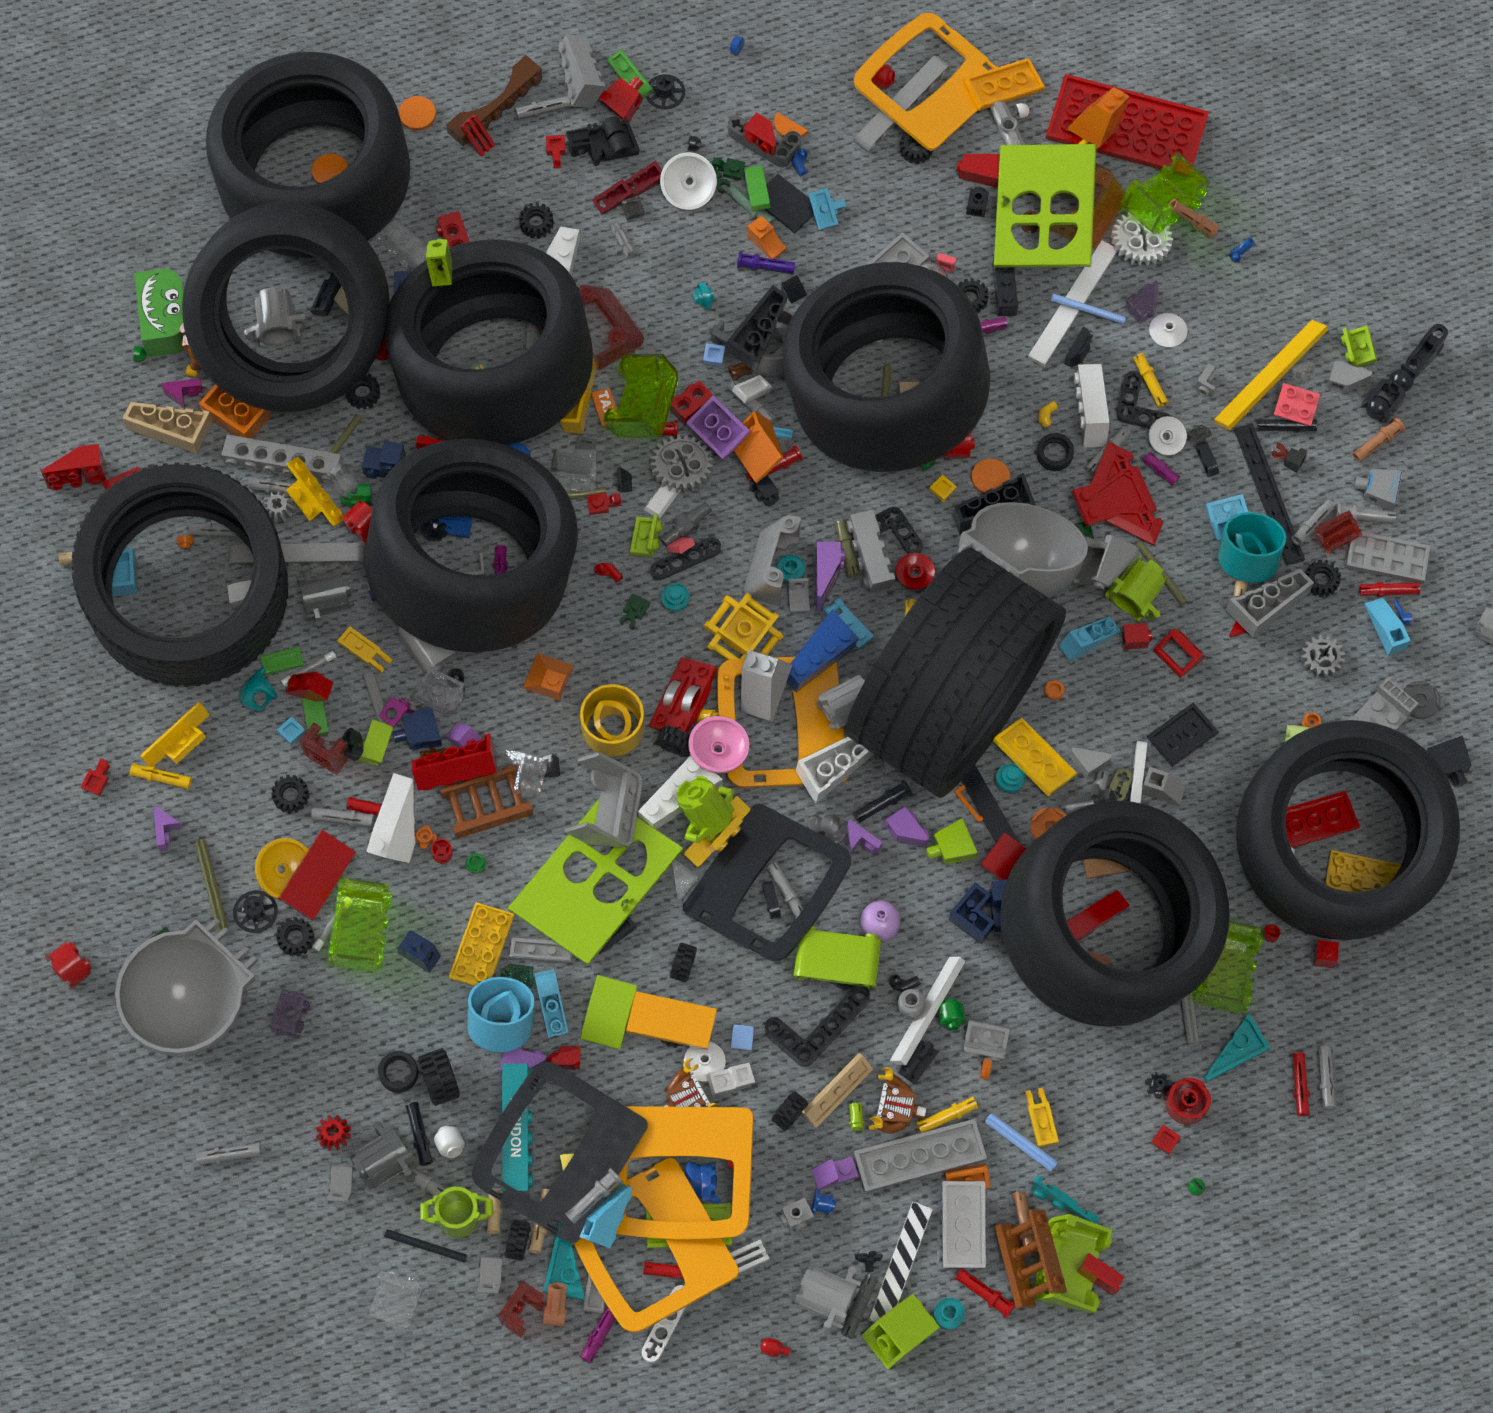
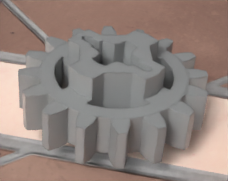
M1319 635L1318 640L1312 637L1310 642L1306 641L1305 648H1302L1301 651L1303 654L1301 661H1306L1303 667L1310 668L1309 674L1314 671L1316 672V677L1323 674V677L1326 678L1328 673L1334 676L1335 671H1340L1341 665L1345 661L1343 659L1345 652H1340L1342 645L1337 646L1336 639L1330 641V636L1323 639L1322 635ZM1327 652L1326 656L1319 660L1320 656L1324 655Z

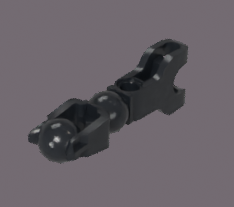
M1433 325L1409 355L1405 364H1402L1400 369L1392 372L1389 379H1381L1370 395L1361 403V408H1366L1370 418L1382 420L1383 424H1385L1391 415L1403 404L1405 392L1412 388L1415 378L1442 351L1444 341L1448 335V330L1444 325ZM1435 331H1441L1443 336L1438 338L1436 336H1433V333ZM1409 365H1415L1417 369H1412ZM1381 391H1389L1391 394L1396 395V400L1391 407L1386 398L1378 396Z

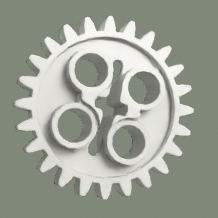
M1135 210L1134 215L1128 212L1127 217L1122 215L1121 220L1117 219L1112 229L1111 244L1115 245L1114 250H1119V256L1125 255V261L1130 258L1131 264L1136 260L1140 266L1142 262H1145L1148 266L1150 261L1156 264L1157 259L1162 261L1163 256L1167 257L1173 238H1171L1172 232L1169 231L1170 226H1164L1165 220L1159 221V215L1155 218L1152 217V212L1146 215L1144 210L1142 214Z

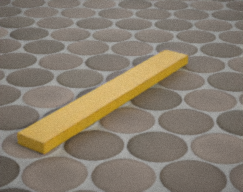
M1311 320L1214 419L1215 423L1230 431L1328 331L1327 326Z

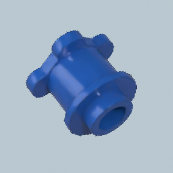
M816 1189L811 1206L812 1213L815 1214L816 1211H820L828 1216L830 1212H834L836 1200H833V1195L819 1194L820 1190Z

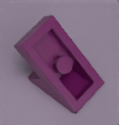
M200 378L162 383L164 394L184 409V395L195 397L203 393Z

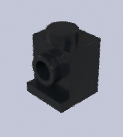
M975 187V189H970L966 215L985 218L989 192L985 188Z
M768 474L758 483L754 480L750 482V491L754 492L756 499L759 502L762 501L765 506L770 507L779 499V491Z

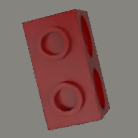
M699 380L695 384H690L682 394L676 395L671 399L670 411L686 426L688 420L713 394ZM696 395H701L702 397H701V398H695L694 396H696ZM685 406L687 409L682 410L680 407Z

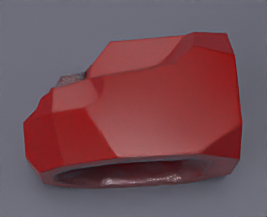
M561 1046L559 1050L553 1051L550 1054L547 1062L555 1063L565 1070L580 1069L581 1047Z

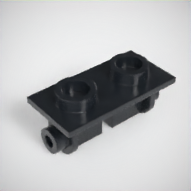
M922 1040L916 1047L907 1065H903L898 1073L915 1085L939 1052L933 1048L934 1045L931 1042L927 1041L926 1043Z

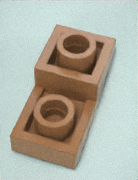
M1084 860L1088 879L1130 871L1129 868L1109 860Z

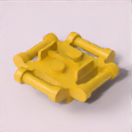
M746 593L739 603L726 595L722 600L723 603L710 621H706L703 625L706 631L715 635L707 648L711 651L715 650L727 660L746 659L748 650L754 651L768 633L771 635V638L760 652V654L768 656L776 643L780 642L784 637L781 632L772 627L780 615L776 612L772 613L751 598L752 595ZM729 607L733 608L732 613L723 625L718 628L716 624ZM720 639L723 640L725 645L735 650L739 654L741 653L743 656L741 658H738L733 653H731L723 646L718 644V642L720 641Z

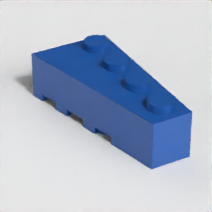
M833 609L791 662L792 668L787 683L796 693L856 647L859 639L858 636Z

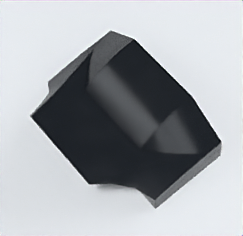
M1083 327L1066 355L1065 365L1074 367L1083 363L1091 349L1090 341L1093 338V335L1089 333L1087 328Z

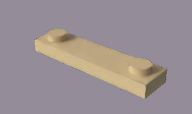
M858 1053L802 1111L813 1127L817 1128L873 1070L865 1057Z

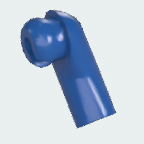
M804 148L799 149L792 160V165L800 177L808 173L804 166L808 152Z
M1248 237L1244 242L1231 250L1230 257L1233 262H1239L1242 259L1241 255L1255 245V241L1251 237Z

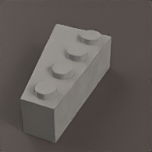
M566 34L559 43V52L562 56V67L565 71V82L568 86V98H570L571 105L574 107L593 108L606 87L605 83L599 79L602 75L595 68L596 60L591 58L592 49L587 37Z
M873 509L850 515L847 529L849 533L853 534L852 547L854 552H858L857 565L864 574V577H862L864 589L868 588L869 593L892 588L895 576L894 573H890L891 563L889 557L884 558L883 555L885 554V545L882 539H878L880 530Z
M1299 569L1278 578L1277 581L1268 582L1256 590L1247 591L1242 596L1231 598L1226 611L1254 637L1307 596L1314 582Z

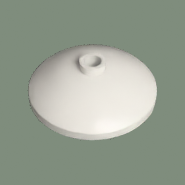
M687 152L672 157L665 164L660 177V185L665 198L672 205L681 209L692 210L702 207L712 198L717 186V177L712 164L705 157ZM688 178L693 179V183L691 185H688L686 183V180Z

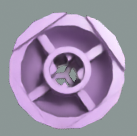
M874 901L868 904L861 913L860 927L865 936L866 934H876L878 939L885 942L894 938L900 929V914L896 907L887 901Z

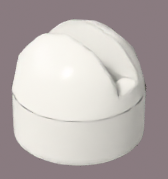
M1023 103L1015 104V113H1019L1018 119L1028 116V105Z

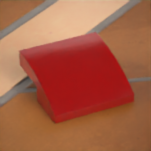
M1004 832L982 862L981 867L998 877V881L1008 880L1012 868L1026 848Z

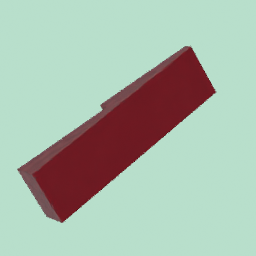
M655 160L626 181L621 179L592 199V201L603 215L659 185L662 169ZM601 200H602V201L604 202V204L606 205L605 208H603V207L600 206V201H601Z

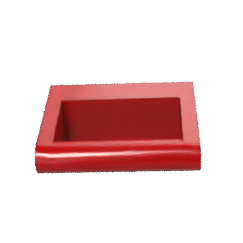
M1173 628L1153 649L1180 679L1206 657L1178 628ZM1173 639L1193 658L1184 669L1162 649Z

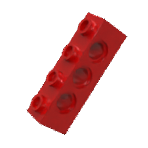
M459 211L437 217L438 225H436L438 236L442 235L443 239L448 240L449 248L470 242Z

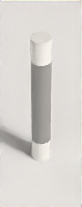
M330 651L280 681L286 687L292 675L312 672L336 658V655L333 651Z
M349 897L344 899L312 948L320 951L352 904V899Z

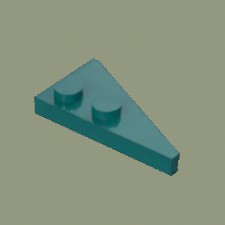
M1250 1014L1245 1017L1240 1027L1204 1077L1206 1083L1270 1050V1046Z
M1037 1174L1030 1190L1034 1192V1197L1042 1201L1047 1199L1052 1202L1054 1208L1060 1211L1065 1209L1082 1219L1098 1224L1099 1217L1090 1210L1086 1211L1078 1207L1079 1203L1056 1186H1045L1041 1183L1043 1177Z
M559 1222V1225H558V1229H557V1230L560 1229V1227L562 1226V1223ZM556 1236L543 1292L547 1294L549 1284L555 1282L563 1283L567 1286L566 1298L584 1301L585 1297L572 1246Z

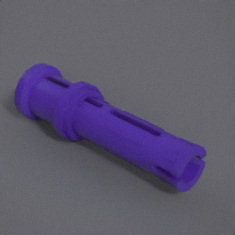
M739 251L737 268L746 267L752 268L753 271L765 269L794 274L795 262L764 258L756 253L755 255L743 254L742 251Z

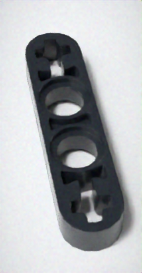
M707 538L696 543L682 554L674 553L656 561L651 566V576L655 580H664L715 557L721 551V543L717 538ZM709 544L716 545V550L708 549ZM701 547L706 550V555H704ZM693 551L699 552L700 557L698 559H692L689 557V554ZM679 559L683 564L680 567H674L671 563L673 560ZM665 563H668V566L671 571H668V568H666ZM656 568L663 569V574L656 572Z

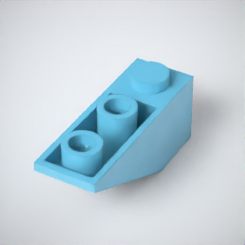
M1384 598L1365 603L1364 606L1387 655L1390 656L1405 651L1411 640L1403 623Z
M1109 616L1069 632L1059 647L1068 659L1072 661L1120 633L1121 630Z
M554 969L534 973L548 1038L568 1033Z
M620 1184L587 1216L580 1237L610 1248L616 1239V1232L624 1218V1210L631 1199L633 1188Z

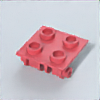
M1283 383L1274 416L1311 426L1321 394Z

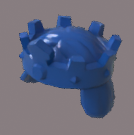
M688 1161L685 1176L697 1197L705 1203H720V1198L715 1195L717 1187L716 1164H702L699 1166Z

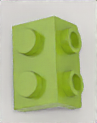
M1368 325L1351 331L1343 328L1344 335L1341 336L1343 345L1347 346L1348 352L1345 354L1348 363H1352L1355 367H1363L1377 362Z
M654 514L653 518L636 517L630 548L631 555L654 557L655 550L658 551V534L662 532L663 522L660 521L658 514Z

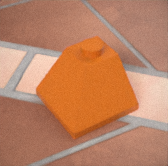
M537 653L523 688L560 701L574 665Z

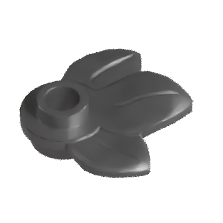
M816 814L810 817L808 822L809 829L836 843L842 842L846 837L845 832L838 830L840 819L837 815H828L823 819Z

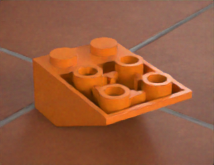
M754 411L742 422L751 433L734 451L753 480L758 483L784 457L771 420Z

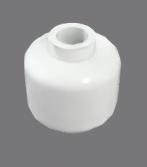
M443 1126L434 1137V1143L439 1153L444 1157H457L462 1153L465 1146V1141L457 1127Z

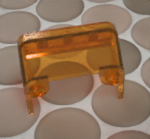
M1097 163L1095 165V183L1103 188L1094 201L1092 249L1098 247L1127 199L1125 190L1113 173ZM1078 210L1071 211L1069 214H1075ZM1053 225L1050 227V230L1072 241L1078 228L1075 225Z

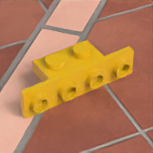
M299 457L289 461L286 465L297 478V481L286 491L307 519L311 521L323 512L332 526L343 522L341 510L337 508L329 494L324 491L318 480L308 470L306 464Z
M200 702L194 705L140 755L148 767L155 766L165 756L176 764L184 759L187 754L206 738L204 733L197 727L209 716L207 710Z
M738 796L734 797L731 801V805L735 810L732 812V819L729 825L722 832L715 835L713 840L707 841L704 838L700 843L693 842L684 852V856L696 867H699L711 853L717 850L720 852L728 844L727 838L730 835L734 837L740 831L739 825L751 809Z

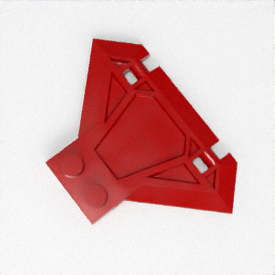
M1108 441L1090 485L1073 489L1071 492L1086 527L1107 522L1154 546L1163 522L1161 518L1155 519L1153 512H1156L1157 509L1138 466L1132 467L1130 461L1134 460L1133 454Z

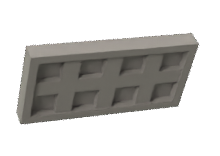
M1353 530L1346 568L1424 584L1430 545Z

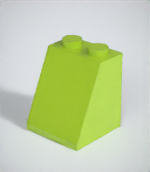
M911 1294L878 1319L861 1336L883 1365L890 1369L940 1327L923 1307L921 1301L914 1294Z

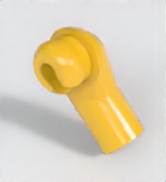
M1051 401L1039 411L1038 421L1043 427L1051 425L1050 414L1058 409V405L1054 401Z

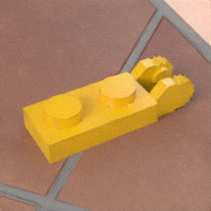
M351 626L337 640L339 645L381 674L384 668L374 659L378 656L385 663L390 664L392 662V659L381 651L380 647Z
M1043 1087L1038 1088V1097L1041 1101L1039 1104H1034L1033 1095L1030 1090L1025 1091L1037 1147L1058 1144L1059 1140L1050 1105L1047 1102Z

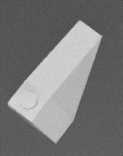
M393 773L366 852L410 863L416 844L414 832V779Z

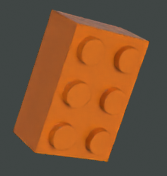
M216 384L199 403L201 412L203 410L210 411L213 422L234 436L253 439L272 416L268 410L250 406L233 398Z

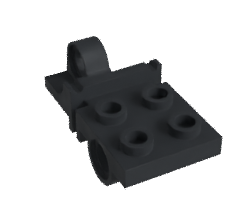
M617 116L605 119L602 125L594 123L593 128L591 124H588L586 128L566 132L572 157L584 155L589 151L594 166L600 165L601 157L603 161L639 155L640 152L629 121H620V118Z

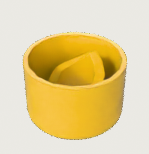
M616 684L603 685L591 691L581 705L582 735L587 745L596 753L601 752L608 757H618L631 752L638 746L645 729L644 710L641 700L632 690ZM627 709L633 712L638 720V727L632 734L631 716ZM593 713L595 735L589 732L587 728ZM608 715L620 716L625 722L623 732L617 736L607 733L601 725L602 720Z

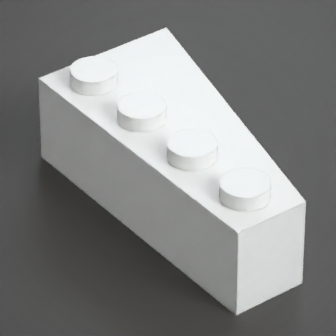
M560 227L546 252L559 261L568 270L570 275H572L580 242L579 230Z
M1078 365V371L1074 373V384H1078V387H1076V399H1079L1078 413L1081 416L1080 428H1082L1083 447H1104L1107 444L1109 416L1102 365Z
M847 737L799 760L796 773L816 804L874 754Z
M690 756L638 811V818L657 830L683 812L678 806L676 792L685 780L691 782L696 779L695 776H704L709 781H712L716 789H718L720 786H723V779L716 773L702 769Z

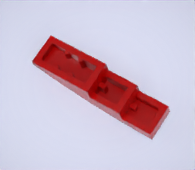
M1116 890L1068 920L1067 923L1075 939L1080 941L1092 934L1097 928L1108 923L1113 917L1124 912L1130 905L1121 893Z

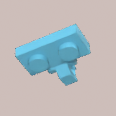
M828 188L809 193V199L819 230L838 225L836 218L837 210L846 207L845 200L842 199L834 202V199L830 198Z

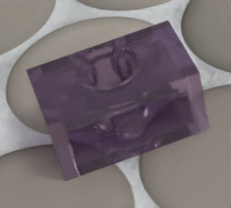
M282 988L270 1025L272 1033L296 1038L298 1033H302L304 1027L302 1018L304 1013L307 1014L310 1008V1002H308L306 994ZM289 1011L297 1012L292 1018L286 1017Z

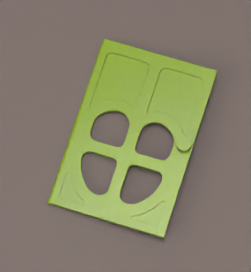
M1096 144L1000 145L994 268L1091 267ZM1033 193L1041 199V211L1036 215H1016L1012 211L1013 202L1023 194ZM1059 193L1071 194L1078 199L1079 210L1075 214H1052L1050 212L1052 198ZM1016 225L1039 226V246L1033 250L1023 248L1014 239L1011 232L1012 228ZM1051 226H1077V233L1068 245L1057 250L1049 247V231Z
M600 798L577 825L587 822L595 825ZM637 817L632 843L640 842L646 847L647 862L643 873L635 877L616 864L617 860L629 846L622 848L613 847L607 855H602L583 841L568 835L507 909L579 960L589 965L629 915L635 912V908L683 851V848ZM575 853L584 855L597 865L594 872L582 883H573L564 874L566 862ZM607 874L613 875L628 886L624 896L615 903H603L594 896L595 887Z

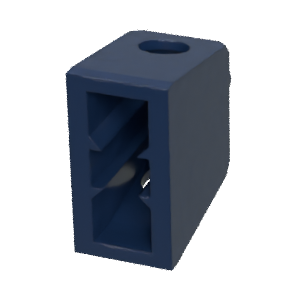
M432 705L403 717L404 729L392 731L395 743L407 740L410 750L442 746Z
M411 930L401 942L397 951L399 955L429 973L441 957L433 943Z

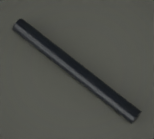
M389 1229L386 1230L384 1235L385 1238L465 1263L468 1256L467 1254Z

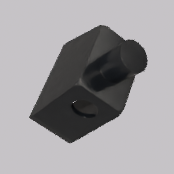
M1463 736L1427 748L1426 751L1436 760L1447 779H1453L1456 787L1463 786L1468 782L1464 773L1469 771L1471 761Z

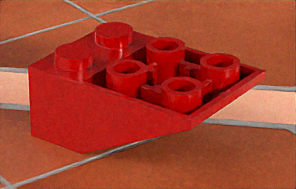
M99 444L79 446L41 470L48 489L51 487L52 490H61L63 484L70 483L73 488L81 487V469L87 484L99 485L102 481L107 480L105 460Z

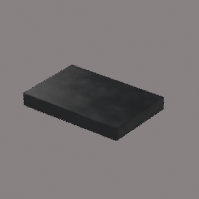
M779 174L766 184L770 208L764 210L795 234L814 216L809 197Z
M1193 702L1147 735V739L1169 765L1173 767L1218 735L1219 731Z

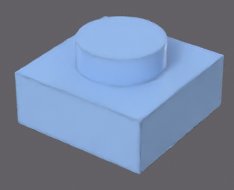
M706 343L703 364L722 366L725 346Z

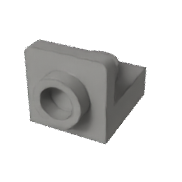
M1209 363L1198 379L1195 389L1200 395L1212 398L1216 389L1215 386L1211 385L1215 378L1213 374L1215 367Z

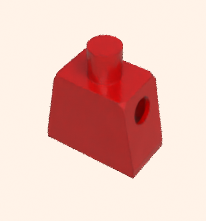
M636 76L629 84L620 78L601 93L599 100L619 118L630 121L643 101V97L638 90L644 83Z

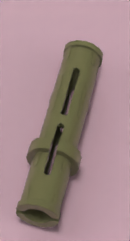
M841 520L834 524L838 535L837 542H841V549H845L844 564L847 578H852L851 575L858 577L859 572L851 543L853 539L849 535L847 521L842 520L843 523L841 524Z

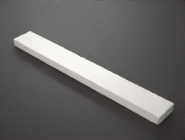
M1101 241L1092 255L1091 267H1084L1066 298L1085 304L1118 250H1114V246ZM1061 304L1031 350L1028 359L1045 367L1080 310Z

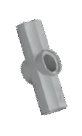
M1002 101L995 102L990 106V112L999 129V135L1004 139L1005 144L1025 145L1017 129V121L1011 116L1006 103Z

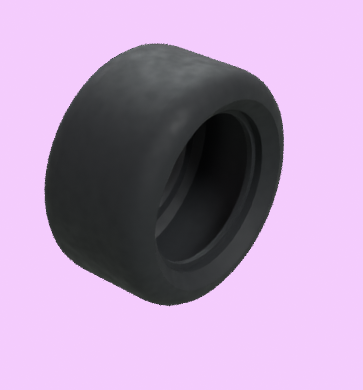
M296 52L263 61L244 72L232 82L218 99L208 121L206 131L207 159L221 202L230 219L246 210L268 203H305L321 207L343 218L354 226L368 241L386 227L404 201L410 179V159L397 105L384 83L374 73L348 58L323 52ZM320 124L337 126L352 132L363 140L361 150L354 161L340 174L322 183L309 186H286L271 182L255 172L258 160L265 149L283 134L300 127ZM292 249L268 250L289 257L315 258L304 252Z
M298 202L268 203L246 210L230 219L213 234L197 255L187 276L183 291L182 319L184 331L191 351L202 370L220 389L233 398L250 406L268 411H306L328 404L343 396L370 369L385 335L387 309L390 303L389 289L384 269L374 249L366 238L346 220L328 210L310 204ZM292 249L309 254L324 263L339 280L347 299L348 326L340 342L326 354L301 363L274 361L252 350L243 342L234 329L227 308V288L233 270L244 260L266 250Z
M479 240L450 247L452 285L432 286L427 260H425L404 279L389 303L385 324V343L400 395L413 417L422 426L446 440L481 439L511 445L533 438L556 425L576 406L583 396L591 377L593 348L580 291L573 277L559 261L532 246L508 240ZM442 265L438 266V270L443 271ZM495 318H514L530 322L543 330L540 338L526 353L499 366L484 369H463L446 364L436 358L440 349L450 337L463 328L480 321Z
M881 262L859 266L840 273L815 289L803 301L793 315L784 337V374L799 423L811 442L821 452L846 466L866 471L894 472L930 463L958 446L975 428L985 410L990 390V368L980 319L973 304L963 290L953 281L934 270L909 263ZM900 337L917 339L932 345L943 354L936 368L925 380L915 387L895 395L862 397L848 393L832 383L837 369L849 355L859 348L878 340Z
M481 439L446 440L420 448L404 457L389 471L376 494L365 548V569L371 592L382 610L393 622L412 636L428 644L447 650L473 653L495 651L514 646L541 630L552 618L563 599L577 548L578 528L575 510L567 492L553 474L538 461L515 448ZM466 516L478 518L493 523L507 531L520 544L528 560L517 568L501 574L487 576L465 574L447 568L430 557L418 543L414 532L423 525L443 517Z
M1355 720L1333 721L1320 724L1296 734L1282 744L1262 765L1249 783L1240 804L1236 826L1237 850L1241 866L1250 886L1263 904L1277 917L1296 929L1317 937L1337 940L1361 939L1383 933L1399 925L1426 906L1446 882L1456 859L1460 839V819L1456 798L1449 780L1436 760L1416 741L1397 730L1377 723ZM1346 771L1371 779L1389 793L1401 811L1407 838L1403 862L1394 878L1387 885L1364 892L1338 890L1316 880L1300 865L1292 852L1286 832L1287 807L1299 783L1320 773Z
M1106 801L1091 804L1075 810L1056 822L1037 838L1016 861L1004 888L1000 911L1001 930L1007 954L1015 971L1026 987L1041 1002L1055 1012L1083 1024L1105 1027L1125 1026L1147 1020L1197 989L1209 976L1222 954L1227 939L1230 917L1228 894L1223 876L1217 862L1202 840L1190 828L1172 815L1158 808L1131 801ZM1085 859H1104L1119 863L1134 871L1151 888L1161 907L1165 930L1161 953L1151 969L1125 971L1110 967L1093 958L1075 939L1066 921L1063 908L1064 882L1074 862Z

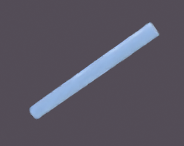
M1054 293L1051 298L1053 302L1124 324L1126 319L1124 316Z

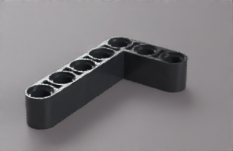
M855 986L805 1040L778 1017H771L766 1021L765 1035L798 1065L808 1067L813 1064L867 1006L870 991L867 987ZM858 993H862L866 996V998L864 1000H858L856 999L855 995ZM843 1008H849L851 1009L852 1013L850 1015H844L841 1012V1010ZM829 1023H836L838 1028L831 1030L827 1025ZM776 1025L780 1029L777 1032H771L768 1028ZM819 1037L824 1040V1043L817 1045L813 1040ZM792 1039L795 1041V1044L787 1046L784 1041ZM807 1052L811 1057L804 1060L799 1055Z

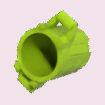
M1138 557L1135 561H1132L1121 578H1116L1108 587L1109 589L1105 593V597L1107 599L1110 598L1116 607L1132 616L1135 621H1140L1144 617L1154 621L1160 616V611L1151 603L1164 586L1167 576L1163 577L1162 572L1164 570L1154 561L1149 560L1147 563L1141 561L1142 557Z
M695 776L696 779L691 782L685 780L679 786L676 795L678 796V806L690 821L685 834V840L700 843L704 838L707 841L713 840L715 835L722 832L729 825L732 819V812L735 810L731 805L734 790L723 786L716 789L708 778Z
M463 1187L447 1188L439 1195L434 1196L433 1199L420 1204L421 1221L438 1224L440 1229L449 1237L458 1239L472 1235L475 1229L478 1228L479 1221L493 1216V1199L478 1196L477 1193H471ZM484 1202L485 1214H480L477 1203ZM435 1205V1215L429 1218V1206Z

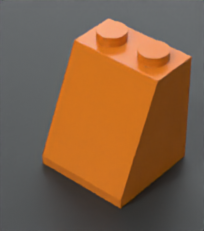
M1113 87L1087 107L1068 127V130L1086 141L1096 144L1100 148L1117 130L1129 96Z

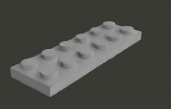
M975 1119L854 1151V1157L865 1193L987 1161Z

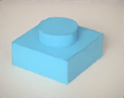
M292 716L277 729L278 734L291 746L306 733L305 729Z

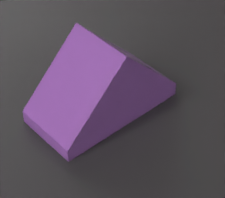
M459 722L445 736L446 739L458 748L467 745L466 741L475 739V742L482 740L471 726Z

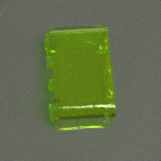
M1179 153L1172 156L1170 166L1164 165L1159 174L1143 184L1138 179L1132 181L1121 201V206L1152 234H1160L1167 226L1174 225L1179 218H1182L1173 212V207L1169 205L1173 199H1177L1183 205L1196 211L1201 205V199L1208 192L1207 187L1211 181Z
M623 354L622 360L619 363V371L627 380L626 386L623 390L618 411L614 408H609L604 414L603 422L617 437H661L677 387L678 371L664 354Z
M340 878L327 966L377 972V968L382 969L384 950L380 949L385 948L386 937L382 936L383 929L388 928L389 917H385V913L391 907L392 891H389V884Z
M1229 920L1227 939L1222 954L1209 976L1195 989L1194 1004L1243 1014L1244 1011L1248 1010L1253 993H1249L1253 986V980L1250 977L1251 972L1255 973L1257 965L1254 956L1255 953H1259L1264 939V935H1260L1261 927Z

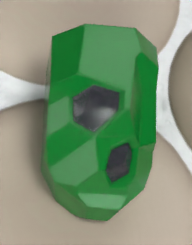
M358 484L357 486L349 487L340 496L341 503L352 508L361 500L372 506L370 484Z

